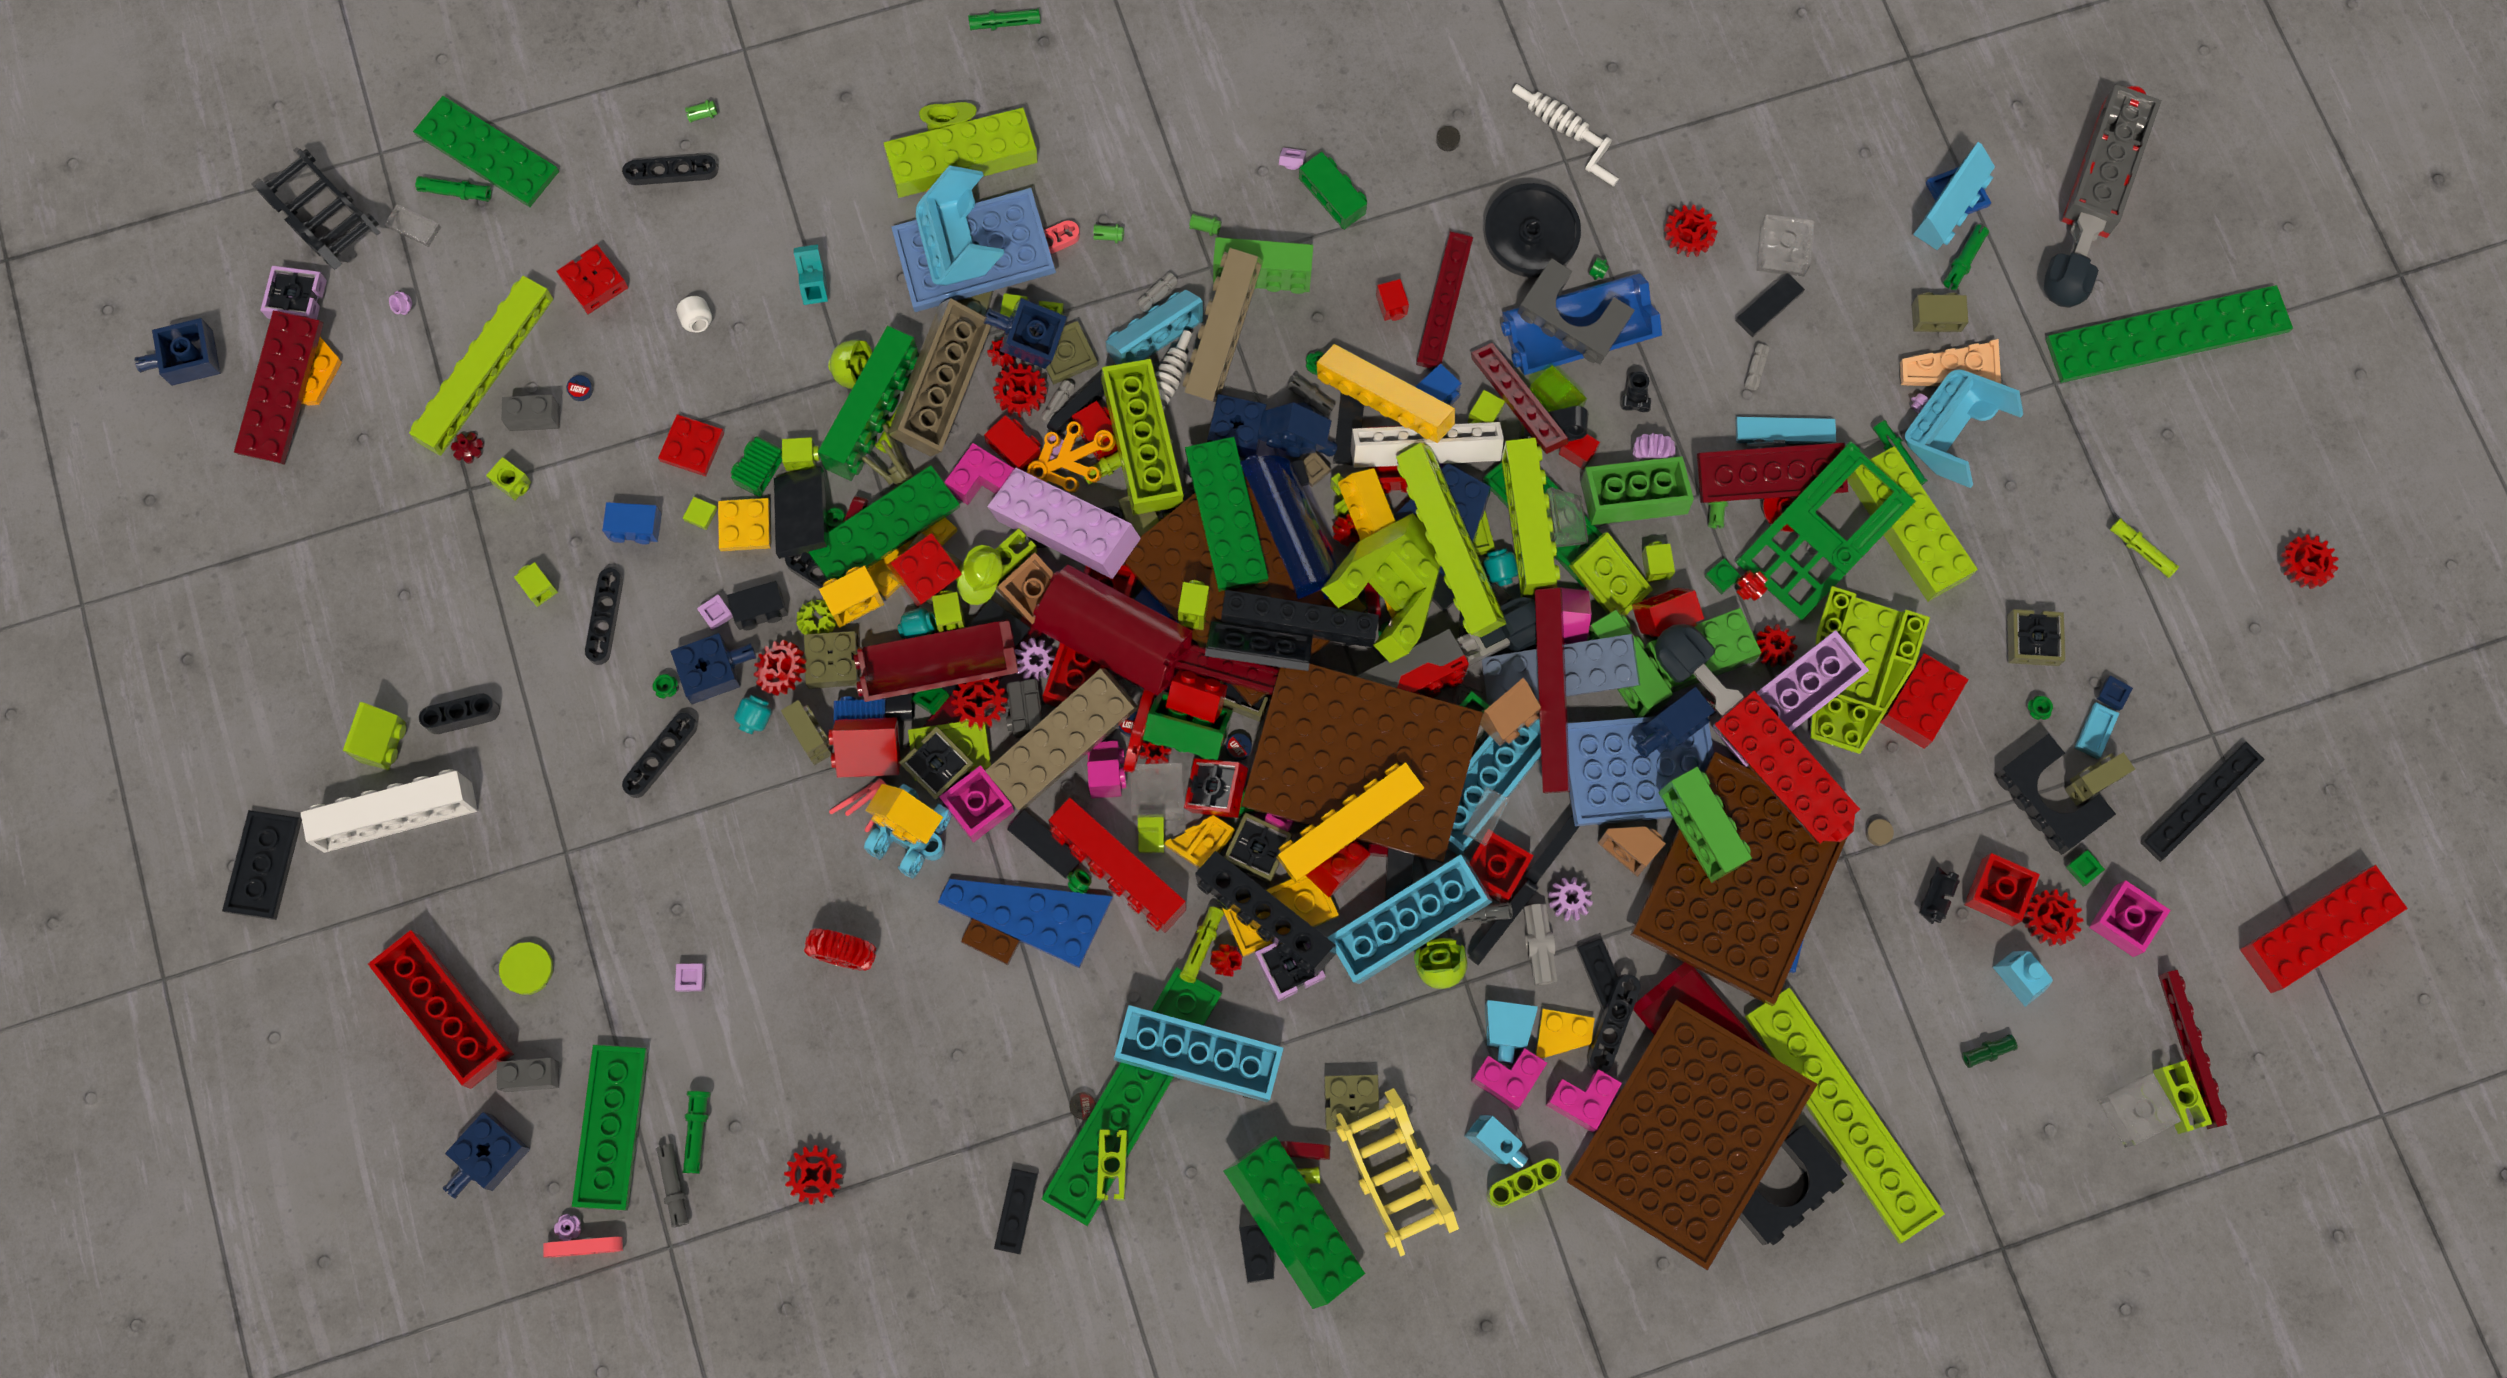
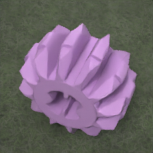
M1643 434L1637 437L1634 443V461L1672 458L1675 455V442L1671 440V437L1663 436V434Z
M1034 638L1029 639L1028 645L1024 641L1019 643L1022 651L1015 649L1016 655L1019 656L1017 663L1020 664L1017 674L1025 671L1023 674L1024 680H1028L1032 676V679L1039 681V674L1041 677L1047 678L1048 673L1045 669L1051 670L1053 666L1048 662L1055 660V656H1048L1047 654L1052 651V647L1048 646L1043 649L1045 641L1039 640L1036 645ZM1030 655L1038 656L1039 660H1036L1038 665L1030 664L1029 660L1032 659L1029 657Z
M1576 877L1572 878L1570 884L1566 878H1562L1561 885L1554 883L1552 886L1555 892L1548 894L1550 899L1555 900L1549 904V907L1558 908L1554 914L1556 917L1564 913V921H1568L1571 915L1575 921H1578L1580 914L1584 916L1588 914L1589 911L1586 907H1591L1593 901L1587 899L1592 895V891H1583L1586 886L1585 882H1582L1580 886L1576 885ZM1573 895L1575 897L1574 901L1571 904L1567 903V896Z

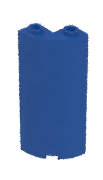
M1640 273L1556 298V308L1562 319L1578 327L1589 326L1597 322L1614 297L1633 308L1635 311L1610 350L1662 336L1660 313L1651 305L1649 282ZM1519 308L1503 312L1504 322H1501L1502 333L1505 337L1508 336L1515 368L1519 367L1524 375L1584 358L1582 353L1565 347L1562 341L1555 336L1550 337L1546 335L1539 326L1534 323L1529 324L1525 322L1518 314Z

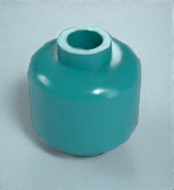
M1506 548L1487 553L1488 557L1484 559L1483 563L1486 574L1489 576V582H1497L1499 587L1513 583L1512 578L1518 575V566L1514 553L1507 552Z
M917 608L903 613L901 622L898 624L900 636L906 639L934 634L937 630L934 614L931 611L928 612L925 608Z
M755 695L743 698L734 715V720L740 724L738 729L749 734H753L754 730L763 731L772 714V709L768 706L769 702Z

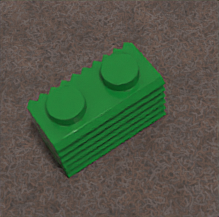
M757 436L753 441H749L744 449V457L732 467L731 479L734 484L761 497L782 463V449Z

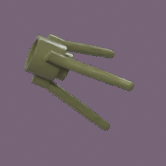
M884 424L883 429L895 452L894 454L885 440L881 441L885 451L894 463L888 468L890 473L887 474L866 456H863L862 460L885 478L889 485L894 482L898 487L911 479L913 474L909 470L910 467L905 462L895 439L887 435L889 428L887 424Z

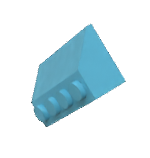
M1977 142L1963 160L1913 234L1936 250L1942 244H1949L1955 235L1952 231L1955 225L1959 227L1968 216L1965 213L1968 206L1973 208L1981 195L1977 194L1980 188L1986 189L1993 179V176L1990 174L1995 166L1981 143Z
M1188 290L1174 293L1163 305L1154 306L1143 318L1134 319L1128 324L1126 329L1111 334L1107 341H1105L1107 353L1116 365L1145 360L1180 337L1183 330L1189 331L1203 322V301Z

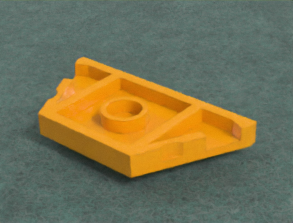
M321 337L319 338L302 404L307 406L320 405L342 364V361Z

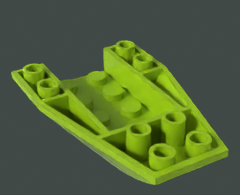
M1831 586L1816 633L1815 646L1836 630L1869 671L1811 716L1810 739L1861 754L1913 670L1930 617L1906 609L1900 612L1856 598V593Z

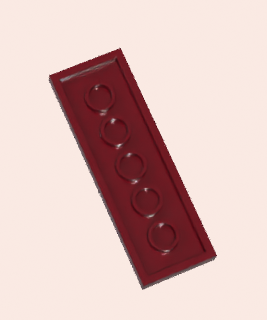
M273 310L234 453L285 465L324 324L322 321Z
M1845 443L1697 453L1700 503L1797 497L1845 448ZM1848 479L1833 494L1847 493Z

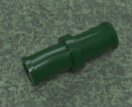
M2009 1034L1992 1042L1989 1040L1982 1043V1046L1963 1052L1962 1058L1968 1068H1972L1988 1060L1990 1062L1998 1059V1056L2017 1050L2018 1045L2015 1038Z

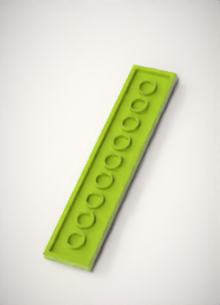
M1788 988L1779 994L1774 1006L1765 1003L1746 1015L1745 1018L1773 1058L1818 1084L1805 1106L1899 1244L1903 1243L1945 1215L1793 991Z

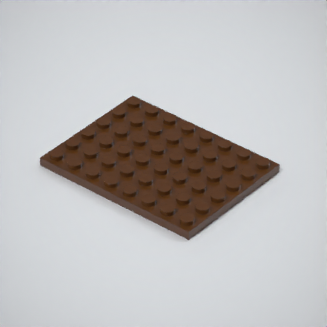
M1243 471L1269 579L1266 582L1229 590L1338 608L1321 590L1334 571ZM1194 493L1140 537L1141 539L1124 564L1177 623L1183 582L1189 583L1191 580H1196L1209 586V602L1204 630L1188 628L1193 631L1192 641L1198 647L1206 649L1211 621L1221 622L1225 591L1218 592L1199 507ZM1358 598L1339 607L1340 609L1364 613L1367 611L1365 605ZM1313 638L1310 658L1330 641ZM1270 666V667H1273V668L1280 669V667H1277V666ZM1231 684L1251 707L1266 695L1262 692Z
M1309 664L1308 671L1280 667L1241 807L1309 826L1313 824L1314 827H1317L1323 823L1321 817L1332 809L1338 812L1345 807L1342 802L1355 793L1359 797L1366 792L1363 787L1375 778L1378 782L1387 776L1385 771L1396 763L1402 766L1406 763L1424 789L1356 839L1443 863L1483 712L1313 664Z
M1714 752L1704 773L1709 779V787L1712 792L1720 797L1727 817L1732 818L1735 822L1736 832L1740 839L1748 844L1752 859L1711 883L1681 830L1678 829L1630 935L1768 1005L1774 1006L1847 838L1841 842L1823 841L1821 844L1816 843L1751 769Z
M1676 1000L1568 1178L1567 1183L1708 1271L1818 1084Z

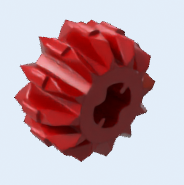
M1776 624L1773 629L1767 625L1764 628V632L1759 631L1756 637L1758 640L1756 642L1761 651L1760 656H1763L1762 664L1770 661L1771 668L1775 667L1777 662L1781 666H1785L1787 660L1791 661L1794 658L1793 652L1797 650L1798 646L1792 643L1796 636L1787 635L1789 628L1781 631L1779 624Z

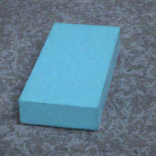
M2097 702L2094 703L2075 749L2096 759L2101 758L2119 713Z

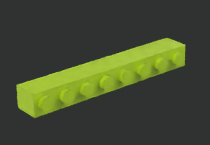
M522 276L519 281L513 284L508 297L498 305L497 312L492 319L484 324L481 334L476 340L471 342L468 352L463 359L456 363L453 373L442 382L440 391L434 399L427 403L421 417L413 422L409 434L418 444L439 456L444 453L553 301V297L548 289L525 276Z
M1419 443L1396 456L1399 463L1397 469L1402 478L1407 482V493L1415 501L1417 506L1416 514L1427 530L1425 531L1426 538L1436 551L1434 554L1435 559L1443 567L1445 583L1454 593V604L1462 612L1465 619L1463 620L1464 628L1471 635L1483 637L1504 626L1506 621L1433 450L1430 446Z

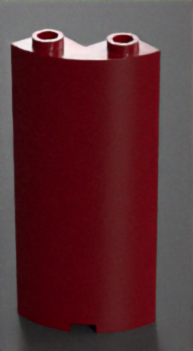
M1070 565L1065 566L1060 572L1057 571L1053 574L1050 581L1051 584L1047 588L1041 602L1033 611V616L1035 617L1033 628L1156 695H1159L1171 684L1175 663L1190 651L1192 630Z
M1010 619L860 647L857 649L858 654H854L856 669H861L862 673L860 681L856 682L859 697L863 696L865 702L1018 673Z
M1686 962L1681 964L1635 1003L1633 1011L1654 1035L1677 1000L1768 1054L1696 969Z

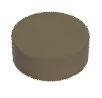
M1883 819L1874 820L1866 829L1868 841L1875 846L1886 845L1892 840L1894 835L1892 825Z

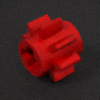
M1004 337L1000 341H992L993 350H987L988 357L992 358V366L998 364L1002 370L1009 365H1015L1014 356L1006 353L1002 355V352L999 351Z
M1347 514L1346 518L1338 517V520L1332 526L1335 533L1333 539L1347 547L1350 542L1357 544L1359 535L1350 514Z
M1749 570L1736 582L1740 587L1736 592L1743 600L1751 598L1753 601H1756L1767 591L1768 588L1764 583L1768 579L1760 571L1753 573Z
M1151 742L1148 745L1142 743L1145 752H1141L1139 756L1140 759L1146 758V768L1152 765L1155 766L1156 770H1159V765L1162 763L1169 764L1165 755H1170L1171 749H1164V745L1158 746ZM1160 750V757L1157 755L1153 758L1151 757L1150 751L1156 752Z
M1219 944V950L1212 951L1210 965L1216 969L1215 974L1232 977L1234 976V971L1241 970L1243 956L1237 951V946Z

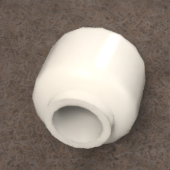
M689 296L681 300L677 305V316L685 330L699 333L710 325L712 314L707 302L702 297Z

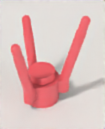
M879 778L876 782H871L866 788L830 809L829 813L834 814L864 796L845 812V815L849 816L867 801H871L881 784H887ZM871 819L865 827V832H869L875 824Z

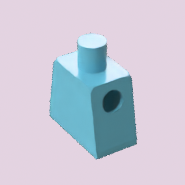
M2028 950L2013 951L1993 966L1994 970L2025 1007L2044 993L2053 982L2052 977Z
M1487 1000L1485 1003L1487 1046L1499 1048L1497 1062L1513 1064L1514 1051H1523L1527 1048L1538 1006Z
M1480 1115L1464 1135L1498 1164L1507 1165L1510 1163L1514 1168L1520 1170L1528 1160L1519 1151L1523 1143L1494 1116Z

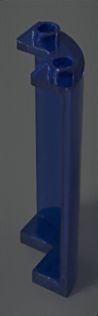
M1251 455L1247 457L1244 461L1240 462L1243 474L1248 480L1290 576L1297 598L1300 599L1321 590L1338 566L1292 463L1281 456ZM1321 590L1324 599H1329V597Z

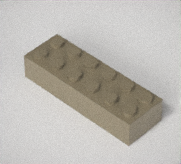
M1229 248L1228 253L1224 252L1220 264L1223 267L1221 277H1216L1213 285V291H1216L1213 301L1209 300L1205 315H1208L1206 325H1201L1198 333V339H1201L1198 349L1194 348L1191 355L1190 363H1193L1191 373L1187 372L1183 381V387H1186L1185 393L1213 402L1217 401L1218 394H1222L1263 264V260L1258 256L1233 248Z
M951 298L939 304L888 431V436L930 457L942 452L991 327L983 323L986 318L985 316Z
M1099 669L985 772L1018 810L1026 809L1138 710L1139 706L1107 669Z

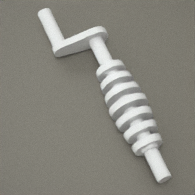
M1516 84L1512 92L1528 102V109L1530 111L1536 108L1535 115L1537 117H1541L1543 114L1542 121L1544 123H1548L1551 119L1549 127L1555 129L1559 124L1558 132L1563 133L1567 129L1566 136L1572 137L1575 133V140L1585 139L1598 148L1585 170L1592 172L1614 187L1619 178L1597 165V162L1609 148L1612 139L1607 137L1603 140L1590 132L1588 123L1584 122L1580 125L1582 118L1576 116L1573 120L1575 112L1572 110L1567 112L1568 106L1565 104L1559 107V101L1554 100L1551 102V98L1548 96L1542 99V93L1532 94Z
M1183 330L1177 346L1169 349L1167 353L1169 356L1164 357L1162 361L1164 364H1160L1157 369L1158 372H1155L1163 411L1165 410L1164 405H1168L1170 402L1169 397H1173L1175 394L1174 389L1179 387V380L1182 378L1181 371H1184L1185 368L1183 362H1186L1188 358L1185 350L1192 337V333L1187 330Z

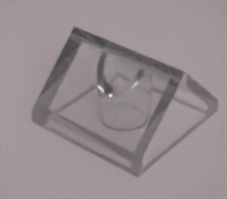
M1548 488L1546 493H1548L1550 505L1547 508V517H1551L1553 522V532H1550L1551 541H1555L1556 547L1589 543L1582 497L1559 489Z

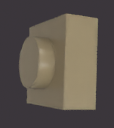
M1316 452L1311 453L1303 460L1311 487L1331 472V469Z

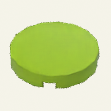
M532 942L518 943L510 947L502 956L499 964V976L502 983L510 991L520 995H533L543 990L553 975V960L550 954L542 946Z

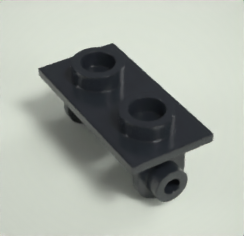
M1940 867L1936 868L1934 875L1930 879V886L1925 898L1921 902V909L1919 911V914L1931 924H1934V921L1941 923L1942 919H1946L1951 901L1944 899V897H1954L1960 883L1958 874L1949 872L1947 875Z

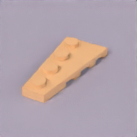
M1999 339L1980 345L1979 343L1972 344L1956 350L1952 348L1941 353H1928L1904 358L1900 362L1901 385L1940 386L1951 371L1959 369L2001 384Z

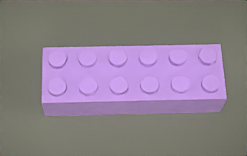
M1018 468L1013 470L987 506L998 522L1014 530L1019 528L1026 536L1111 579L1114 578L1141 539L1131 523Z
M1835 630L1760 689L1757 694L1789 730L1793 731L1868 672L1869 669ZM1712 727V729L1725 743L1729 750L1734 754L1738 761L1743 766L1747 767L1748 765L1740 758V756L1732 749V747L1724 740V738L1716 731V729Z

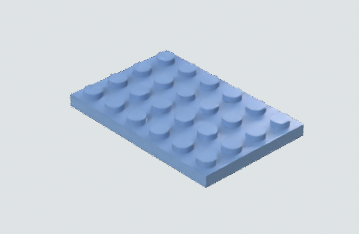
M1031 188L975 203L973 210L967 215L966 219L973 244L1004 250V254L984 276L946 286L934 284L930 275L917 220L891 227L914 312L939 306V304L950 298L958 301L1056 273Z
M1655 717L1568 723L1569 793L1575 826L1673 818L1658 792L1670 781L1696 767L1701 772H1705L1714 753L1709 723L1672 751L1666 748L1659 753L1656 749L1646 758L1639 754L1636 744L1647 737L1641 728Z

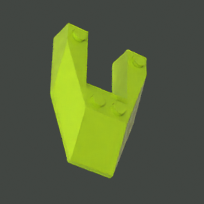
M1413 513L1359 541L1321 589L1339 608L1357 598L1369 582L1396 611V615L1373 644L1389 663L1409 654L1420 639L1441 568L1434 556L1436 553L1434 546L1426 538V527Z

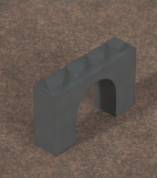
M1551 258L1521 303L1518 314L1525 322L1529 324L1534 323L1539 326L1546 335L1550 337L1555 336L1561 340L1565 347L1582 353L1583 357L1589 362H1596L1600 365L1635 310L1614 297L1603 315L1594 324L1578 327L1567 323L1557 311L1556 298L1568 282L1572 271Z

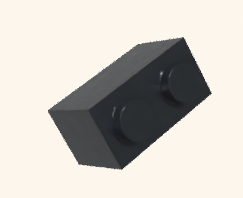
M776 580L727 595L734 623L739 630H752L758 627V624L765 622L775 623L782 620V617L788 616L781 589Z
M1258 1225L1239 1227L1247 1284L1274 1280L1269 1241Z

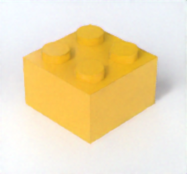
M865 566L861 568L854 567L846 572V576L838 580L836 578L830 579L819 589L839 628L885 605Z
M881 784L865 810L872 815L871 820L881 827L886 826L890 828L892 835L902 841L907 840L912 844H916V842L927 844L943 819L940 814L905 790Z

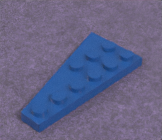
M949 879L938 903L1080 968L1113 900V896Z

